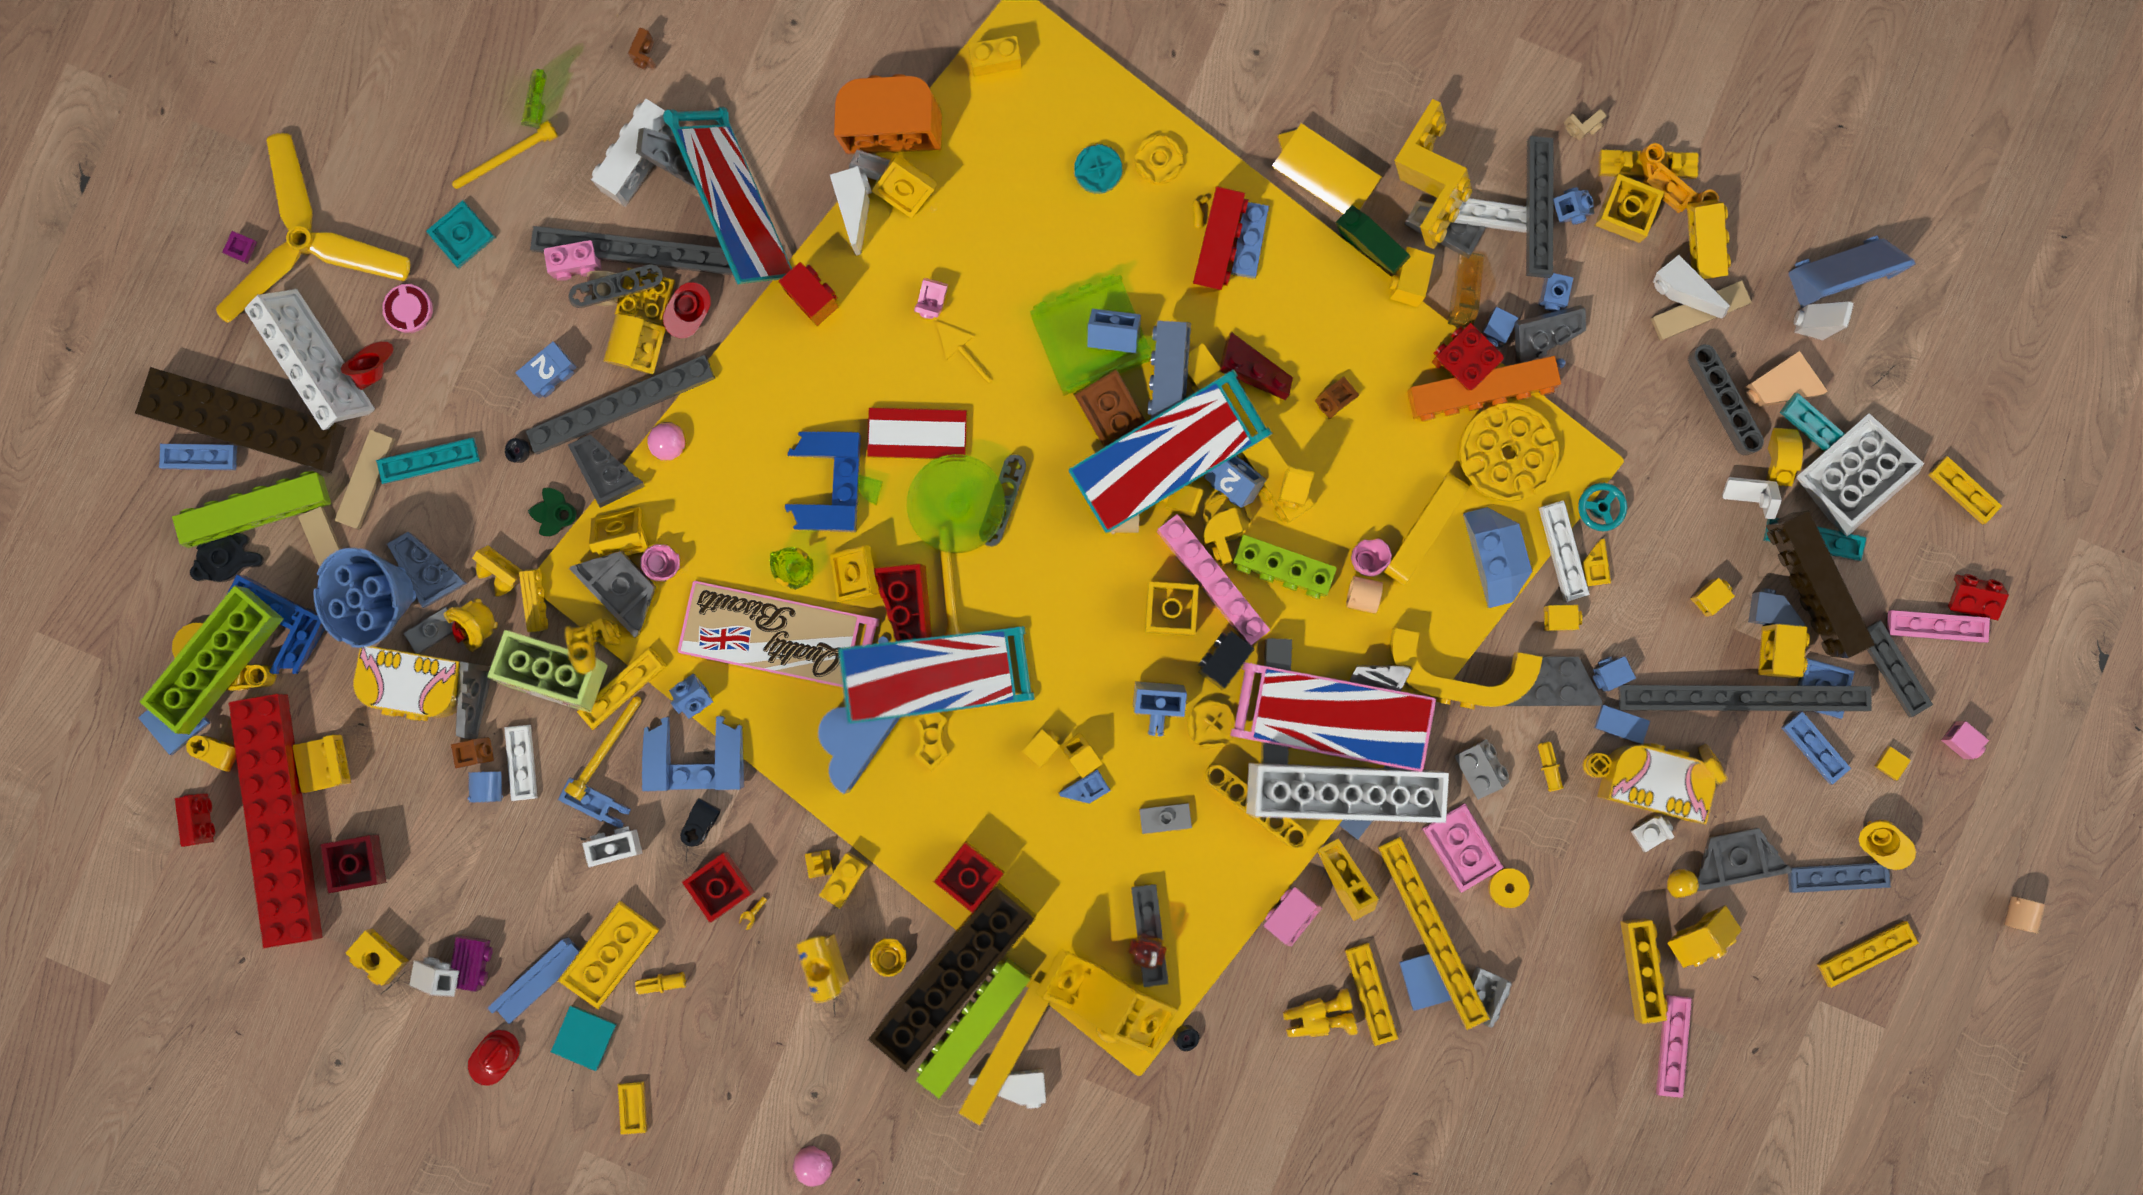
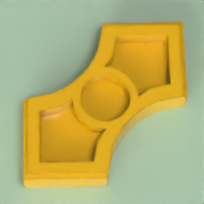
M941 712L917 715L913 719L920 731V744L914 756L930 772L949 755L943 747L941 738L943 727L948 719Z

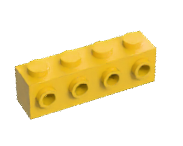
M1646 918L1620 921L1635 1020L1642 1024L1667 1021L1668 1004L1663 994L1664 978L1659 968L1661 957L1655 938H1657L1656 926L1652 920Z

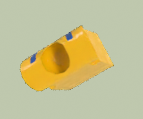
M835 934L808 939L797 944L796 948L813 1001L817 1003L824 1002L838 996L842 991L841 987L849 982V978Z

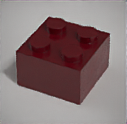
M379 834L321 844L328 894L387 883Z

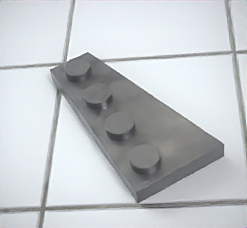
M640 128L638 131L636 154L696 188L675 137L647 128Z

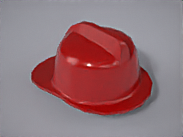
M687 282L679 286L672 295L663 314L664 327L671 336L679 339L688 338L694 335L700 327L711 305V297L703 285L696 282Z
M381 341L366 346L341 366V372L349 375L358 389H365L382 379L384 375L383 363L393 354V345L389 342Z
M506 1030L490 1032L476 1047L468 1060V1071L471 1078L476 1083L484 1086L498 1083L519 1056L520 1046L518 1039Z

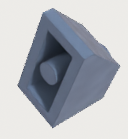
M1762 588L1761 592L1752 593L1749 623L1805 627V623L1785 596L1777 595L1776 590Z

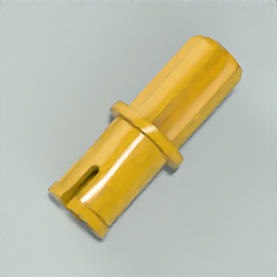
M1543 742L1538 744L1537 747L1543 766L1540 769L1541 771L1544 770L1549 788L1548 791L1563 789L1564 786L1558 768L1560 763L1557 764L1552 743Z
M684 972L664 976L658 974V977L635 981V990L639 995L658 991L662 994L665 990L686 988Z

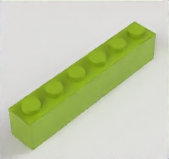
M307 471L301 473L299 478L292 480L289 478L281 479L275 482L276 485L270 487L258 486L253 488L252 492L244 495L236 493L228 496L227 500L221 502H206L203 504L204 507L198 509H183L179 512V515L172 516L179 544L186 548H192L203 543L299 515L320 506L331 505L324 477L317 472Z
M1009 958L1005 963L999 961L991 972L995 975L989 983L986 980L976 992L979 994L976 1001L972 1002L970 1000L961 1011L964 1014L963 1018L959 1022L953 1021L946 1031L949 1034L944 1042L939 1040L931 1050L934 1055L928 1062L924 1059L916 1070L919 1075L915 1081L940 1099L1030 981L1032 976Z

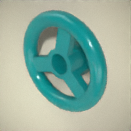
M1596 483L1589 486L1582 493L1579 499L1578 510L1583 522L1591 529L1603 532L1617 528L1624 521L1627 514V501L1622 491L1616 486L1609 483ZM1596 491H1609L1605 498H1599L1593 502L1587 501L1589 496ZM1617 497L1620 511L1617 518L1613 521L1610 514V503ZM1600 503L1605 506L1604 512L1598 508ZM1586 509L1590 510V513L1593 517L1603 518L1605 524H1598L1592 521L1589 518Z

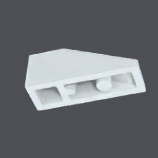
M1680 255L1676 256L1656 273L1653 283L1660 294H1665L1670 300L1721 319L1726 316L1730 305Z
M1837 302L1807 305L1798 310L1795 315L1794 324L1796 328L1794 333L1824 340L1848 327L1854 303Z
M1044 1069L1010 1072L998 1096L1020 1105H1026V1108L1041 1107V1103H1046ZM980 1074L970 1075L969 1084L974 1086Z

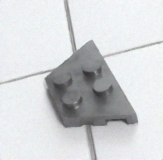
M623 551L573 565L569 568L634 637L640 634L656 586Z
M1543 657L1539 675L1531 689L1520 699L1506 706H1602V700L1579 657Z
M1357 665L1349 682L1401 691L1412 667Z
M1759 828L1708 837L1697 878L1699 881L1698 891L1792 873V870L1781 859L1774 846L1769 844L1766 836Z

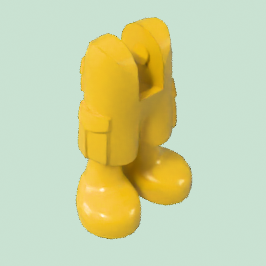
M1348 988L1341 989L1338 992V996L1328 1002L1318 998L1285 1010L1283 1012L1284 1020L1301 1017L1303 1020V1025L1287 1028V1036L1329 1035L1330 1028L1345 1029L1351 1036L1358 1034L1352 1011L1334 1017H1325L1326 1013L1352 1010Z

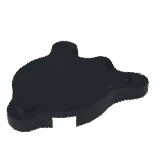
M236 533L198 545L196 548L198 550L196 560H194V564L190 569V576L192 579L200 582L205 580L227 582L234 579L236 575H239L248 567L262 566L264 558L259 553L245 551V546L249 543L250 539L245 534Z

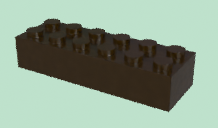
M1792 512L1766 525L1768 529L1767 536L1779 551L1778 558L1780 563L1787 567L1790 573L1789 581L1798 590L1801 596L1799 599L1804 610L1809 612L1812 618L1810 620L1811 626L1816 633L1820 634L1823 640L1821 645L1825 653L1830 655V657L1850 658L1874 646V641L1810 512Z

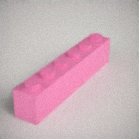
M1178 514L1157 530L1160 537L1244 641L1253 645L1270 631Z

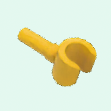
M762 897L753 909L743 912L740 916L739 924L743 919L750 920L746 927V930H750L753 927L757 912L767 899Z

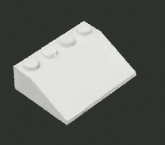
M1868 414L1797 476V479L1828 520L1847 537L1918 475L1924 463L1871 414Z

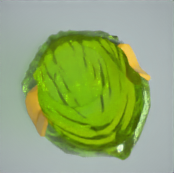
M788 546L770 553L771 573L775 581L781 586L796 590L811 583L814 575L813 559L805 551Z

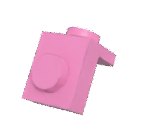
M924 278L918 303L914 311L920 313L919 315L924 318H937L942 312L948 284Z

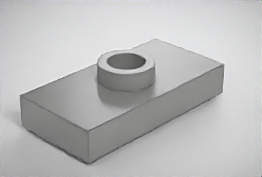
M448 607L443 608L404 633L416 654L422 653L453 633V622L448 623L443 615L444 612L449 610Z
M1189 803L1139 809L1142 834L1192 828Z

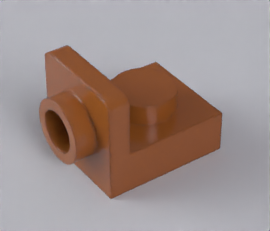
M639 27L628 55L635 66L644 70L647 67L654 69L656 64L653 59L645 56L652 50L653 38L648 30Z
M1342 377L1317 397L1315 402L1320 410L1331 419L1341 409L1354 401L1359 394L1348 380Z
M489 737L451 744L455 769L494 761L493 748Z

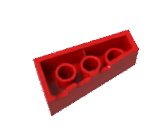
M1216 186L1193 284L1222 290L1223 285L1228 286L1231 272L1226 270L1228 262H1234L1237 248L1232 246L1234 238L1240 237L1243 223L1238 221L1240 213H1246L1249 200L1244 198L1245 193Z
M912 564L874 568L875 578L879 587L878 590L883 599L888 620L894 631L895 640L905 641L931 638L926 566Z

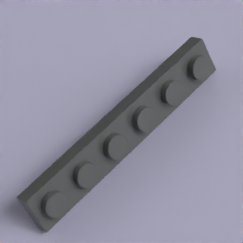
M1529 136L1527 139L1526 276L1551 278L1553 276V138Z

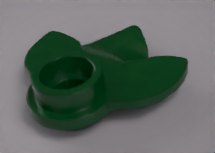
M543 488L542 496L544 502L538 503L528 510L529 515L535 521L542 523L539 535L547 537L558 534L563 527L572 525L577 518L575 507L566 503L563 493L553 488ZM568 511V518L562 519L561 513Z

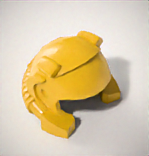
M474 598L473 602L468 601L460 608L452 607L443 613L448 623L456 621L466 630L469 638L463 644L471 652L481 647L484 639L492 635L493 629L495 630L498 627V623L495 622L489 607L484 605L482 600Z

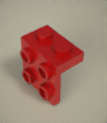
M1470 323L1465 329L1460 326L1450 336L1453 341L1448 346L1443 343L1433 353L1436 357L1432 363L1438 369L1443 365L1467 390L1471 391L1503 361L1504 356Z

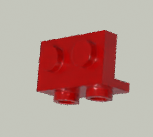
M1955 574L1954 581L1957 585L1948 604L1949 609L1998 621L2009 597L2004 585L1994 579L1985 581L1971 574H1965L1964 576Z

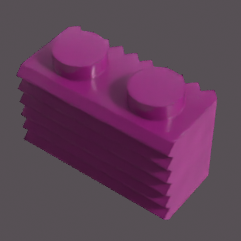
M467 936L455 938L450 968L459 971L456 984L457 989L476 992L486 985L488 979V972L485 971L486 963L491 960L493 948L489 947L490 940Z

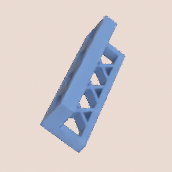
M569 937L562 939L488 1007L490 1012L498 1011L508 1024L512 1023L558 981V978L580 949Z

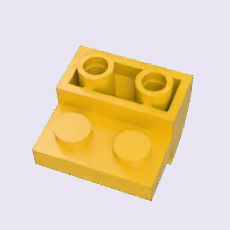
M616 314L603 362L653 375L665 334V327L646 322L644 319Z

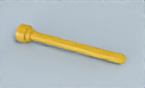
M549 120L543 122L536 133L455 179L452 182V186L455 189H460L542 140L544 142L547 140L551 142L558 138L557 132Z
M943 525L939 527L938 532L948 623L944 636L963 634V631H961L957 624L948 528Z
M639 696L632 698L577 780L574 779L572 783H568L564 789L566 793L579 801L582 800L586 794L585 790L587 787L585 785L641 704L642 700Z

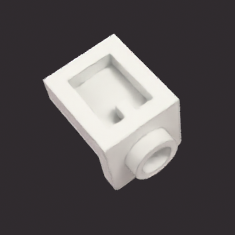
M1657 815L1630 830L1643 852L1649 851L1665 840L1674 838L1671 832L1674 829L1666 817L1663 818Z

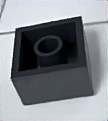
M1229 631L1227 634L1222 632L1213 643L1216 649L1212 654L1206 653L1198 664L1201 667L1198 673L1221 690L1227 687L1255 649L1232 631Z

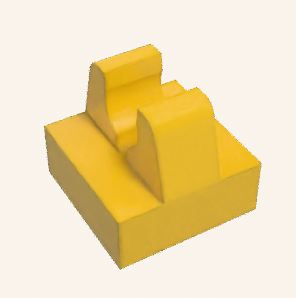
M830 849L805 854L809 879L833 874L834 869Z

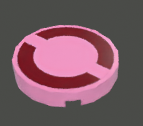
M401 284L392 288L383 302V315L386 322L395 330L403 333H415L423 329L433 314V304L429 295L420 287L412 284Z

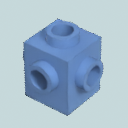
M1578 187L1565 190L1564 195L1553 199L1559 222H1572V225L1587 221V216L1595 214L1593 209L1594 201L1588 190H1578Z
M694 673L669 690L674 699L671 701L672 706L679 714L683 712L688 719L713 703L707 688Z

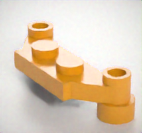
M1652 143L1647 145L1639 153V160L1642 163L1645 180L1642 183L1664 191L1662 200L1677 213L1687 210V204L1701 202L1703 200H1719V196L1714 190L1696 193L1664 166L1660 161L1664 158L1665 151L1660 144Z

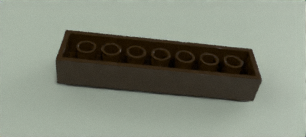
M153 367L149 369L135 414L331 474L347 428L334 423L328 429L322 430L314 416Z
M999 883L880 1023L868 1040L906 1072L1027 930L1037 915Z

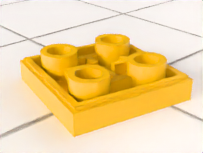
M636 273L640 287L643 286L641 284L642 280L650 279L652 283L655 277H657L655 274L648 273L645 277L639 278V273ZM628 276L625 277L622 287L627 290L634 287L633 279ZM662 277L661 283L655 288L620 297L615 315L633 316L644 319L646 322L664 326L663 314L672 297L676 281Z

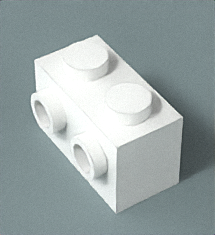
M628 826L614 830L615 835L605 837V833L590 836L591 841L583 843L588 867L642 854L637 830L630 831Z

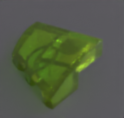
M535 69L531 72L521 121L523 126L538 129L542 123L545 111L542 96L547 79L544 70Z

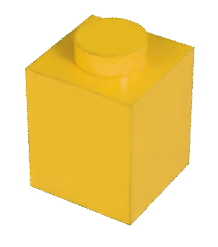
M1715 578L1709 581L1690 599L1708 617L1716 614L1735 595L1731 592L1733 589L1727 581Z
M1550 605L1543 607L1544 631L1579 630V625H1582V611H1578V605Z
M1041 729L1022 752L1041 768L1060 747L1057 743L1060 738L1050 729L1047 732Z
M1078 733L1060 746L1082 778L1103 764L1081 733Z

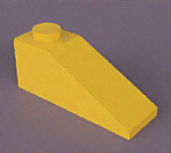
M1339 838L1319 848L1317 852L1340 901L1353 921L1374 911L1379 899Z

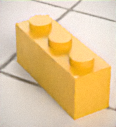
M1717 199L1687 204L1691 267L1703 279L1727 276L1728 268L1731 266V259L1727 253L1729 233L1725 228V220L1728 218L1726 205Z

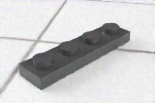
M1879 620L1869 625L1867 629L1875 645L1868 648L1867 651L1909 718L1914 717L1932 706L1931 700L1882 621Z
M1156 884L1131 887L1138 946L1140 947V960L1142 958L1146 960L1145 963L1141 962L1144 987L1169 984ZM1151 949H1153V952L1158 953L1154 967L1150 965Z

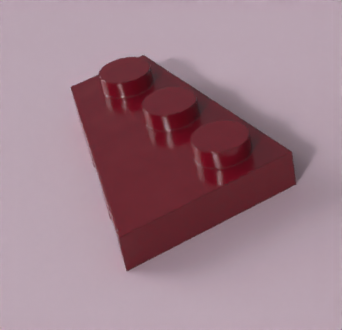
M1230 332L1226 340L1219 371L1227 374L1235 370L1238 380L1286 400L1290 395L1293 377L1237 335Z

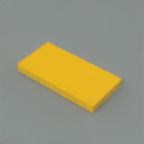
M619 900L558 978V982L596 1009H599L658 933L659 928Z

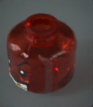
M1142 933L1137 940L1132 939L1128 953L1133 955L1132 962L1135 965L1154 970L1158 965L1162 966L1167 947L1164 946V941L1161 938Z

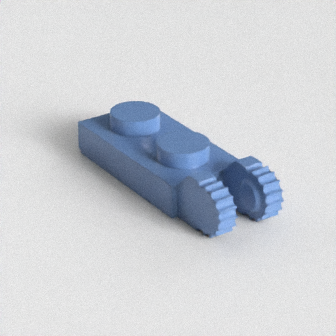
M570 777L568 779L564 789L566 788L569 782L572 783L574 781L573 778ZM585 785L587 787L585 790L586 794L581 801L575 799L563 789L558 799L559 801L601 822L605 821L618 828H622L624 823L618 818L607 815L610 808L612 807L620 813L628 815L631 811L630 808L614 801L615 799Z

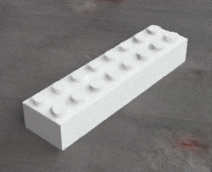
M1249 763L1246 813L1256 817L1446 823L1449 773L1438 770L1418 772L1408 769Z

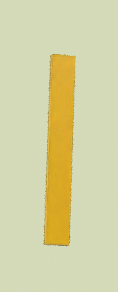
M1401 837L1378 847L1466 1030L1489 1020L1490 1018Z

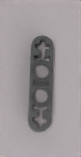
M652 264L580 283L570 289L568 299L574 307L584 308L649 290L661 283L662 271L659 267ZM650 270L652 274H657L654 282L651 283L650 279L642 280L641 284L643 286H639V279L636 273H639V278L645 277ZM627 276L631 277L634 281V287L628 290L624 289L620 283L621 279ZM601 283L608 284L611 288L610 294L601 296L597 292V286ZM592 286V294L596 299L592 300V295L584 297L583 302H580L579 299H574L573 296L576 295L577 290H580L581 294L588 293L590 291L588 287Z
M1010 455L1004 461L982 525L980 538L988 547L997 546L1001 542L1026 470L1025 460L1019 455ZM1015 460H1018L1019 465L1022 466L1021 470L1016 469L1014 478H1018L1017 482L1011 478H1003L1005 473L1010 476L1011 467L1008 464L1009 462L1014 463ZM1008 482L1014 486V492L1010 496L1001 494L1000 487L1003 483ZM998 505L1006 509V515L1002 519H996L992 515L993 508ZM989 519L994 523L1003 524L1002 528L996 526L995 534L998 535V538L992 539L991 542H988L987 536L984 535L985 532H990L992 524H987Z

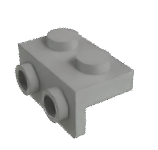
M1487 739L1454 756L1477 799L1494 793L1509 783V774L1506 768L1499 763L1496 749L1491 743L1489 744Z
M1476 966L1471 981L1490 1018L1482 1024L1493 1028L1495 1022L1499 1019L1501 1007L1509 996L1512 983Z

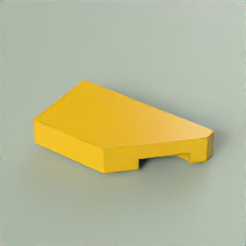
M1600 539L1582 562L1587 587L1611 583L1605 539Z

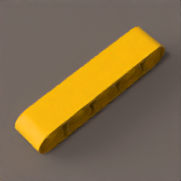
M1451 473L1445 476L1391 558L1390 564L1383 571L1385 574L1402 585L1408 582L1470 487L1468 484Z
M1212 765L1207 768L1205 772L1207 783L1246 813L1248 785L1221 765ZM1214 769H1220L1223 772V779L1219 783H1214L1210 779V773ZM1234 784L1241 785L1243 793L1239 798H1233L1230 795V788ZM1248 814L1292 848H1302L1308 840L1307 832L1291 818L1281 817V826L1273 829L1269 824L1271 817H1256ZM1294 830H1299L1302 835L1301 841L1297 844H1292L1289 840V835Z

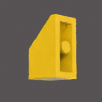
M1289 467L1284 475L1278 502L1284 503L1283 507L1298 510V506L1303 507L1314 473Z
M1185 486L1163 499V502L1167 503L1165 509L1193 519L1204 490Z

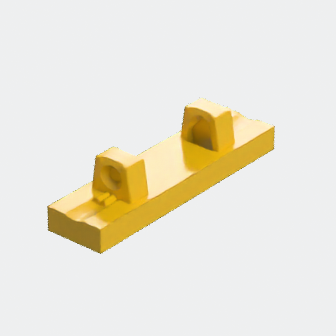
M1601 150L1599 152V176L1616 177L1620 174L1625 177H1645L1642 163L1639 160V153L1641 151ZM1665 152L1664 158L1660 162L1668 168V161L1672 159V166L1669 170L1680 179H1696L1698 177V153Z

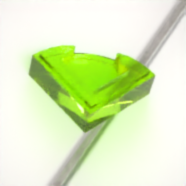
M859 475L858 487L861 494L868 502L877 505L883 481Z

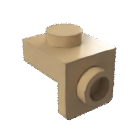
M1599 109L1582 124L1574 114H1571L1564 124L1566 125L1567 132L1580 141L1589 132L1592 136L1604 126L1601 122L1607 115Z

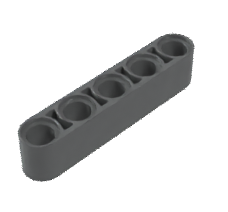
M1700 345L1690 352L1688 356V362L1737 452L1746 456L1758 452L1764 445L1762 434L1715 349L1710 345ZM1698 352L1706 355V363L1698 359ZM1710 373L1718 377V384H1713L1710 381ZM1722 395L1729 397V406L1722 403ZM1734 416L1741 419V427L1735 426L1733 422ZM1746 437L1753 441L1752 449L1746 446Z

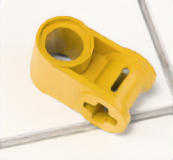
M587 623L586 626L577 628L565 627L568 655L574 669L579 673L591 672L596 666L595 635L592 623Z
M246 665L226 691L269 687L274 684L277 675L269 672L271 666ZM262 670L264 679L260 682L258 680V673Z
M193 736L186 744V750L189 755L227 772L231 771L236 760L234 745L219 741L210 736ZM199 743H202V746L205 747L204 751H201V748L198 747Z

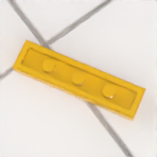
M651 647L648 648L598 692L591 713L578 710L577 713L592 730H595L667 665Z
M1705 743L1699 747L1702 760L1717 783L1721 784L1727 780L1720 761L1708 744Z
M1902 921L1817 964L1827 986L1832 988L1919 943L1908 921Z
M1369 943L1345 949L1373 1045L1378 1046L1397 1040V1032Z

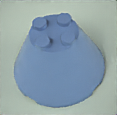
M345 548L332 553L324 560L317 572L319 579L317 588H314V603L318 617L324 628L334 639L343 641L351 645V647L362 648L379 643L389 634L411 603L416 599V592L413 590L412 582L404 568L397 567L361 548Z

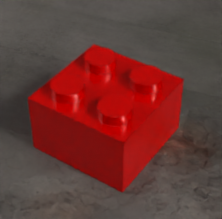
M799 262L778 282L787 295L818 327L839 308L835 301L838 297L826 282L823 285L820 283L822 280L819 278L818 273L809 264L805 267Z
M966 841L934 880V883L973 913L1005 872Z
M728 852L722 853L682 881V884L709 923L717 920L755 893Z

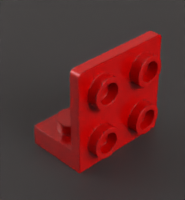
M208 793L190 794L175 798L180 846L186 847L214 842L215 826L211 822L212 802L208 798Z

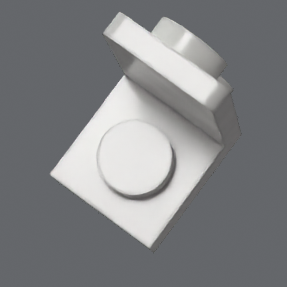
M1729 477L1722 493L1723 499L1758 502L1760 508H1763L1764 516L1767 519L1776 518L1782 501L1778 484L1774 481Z

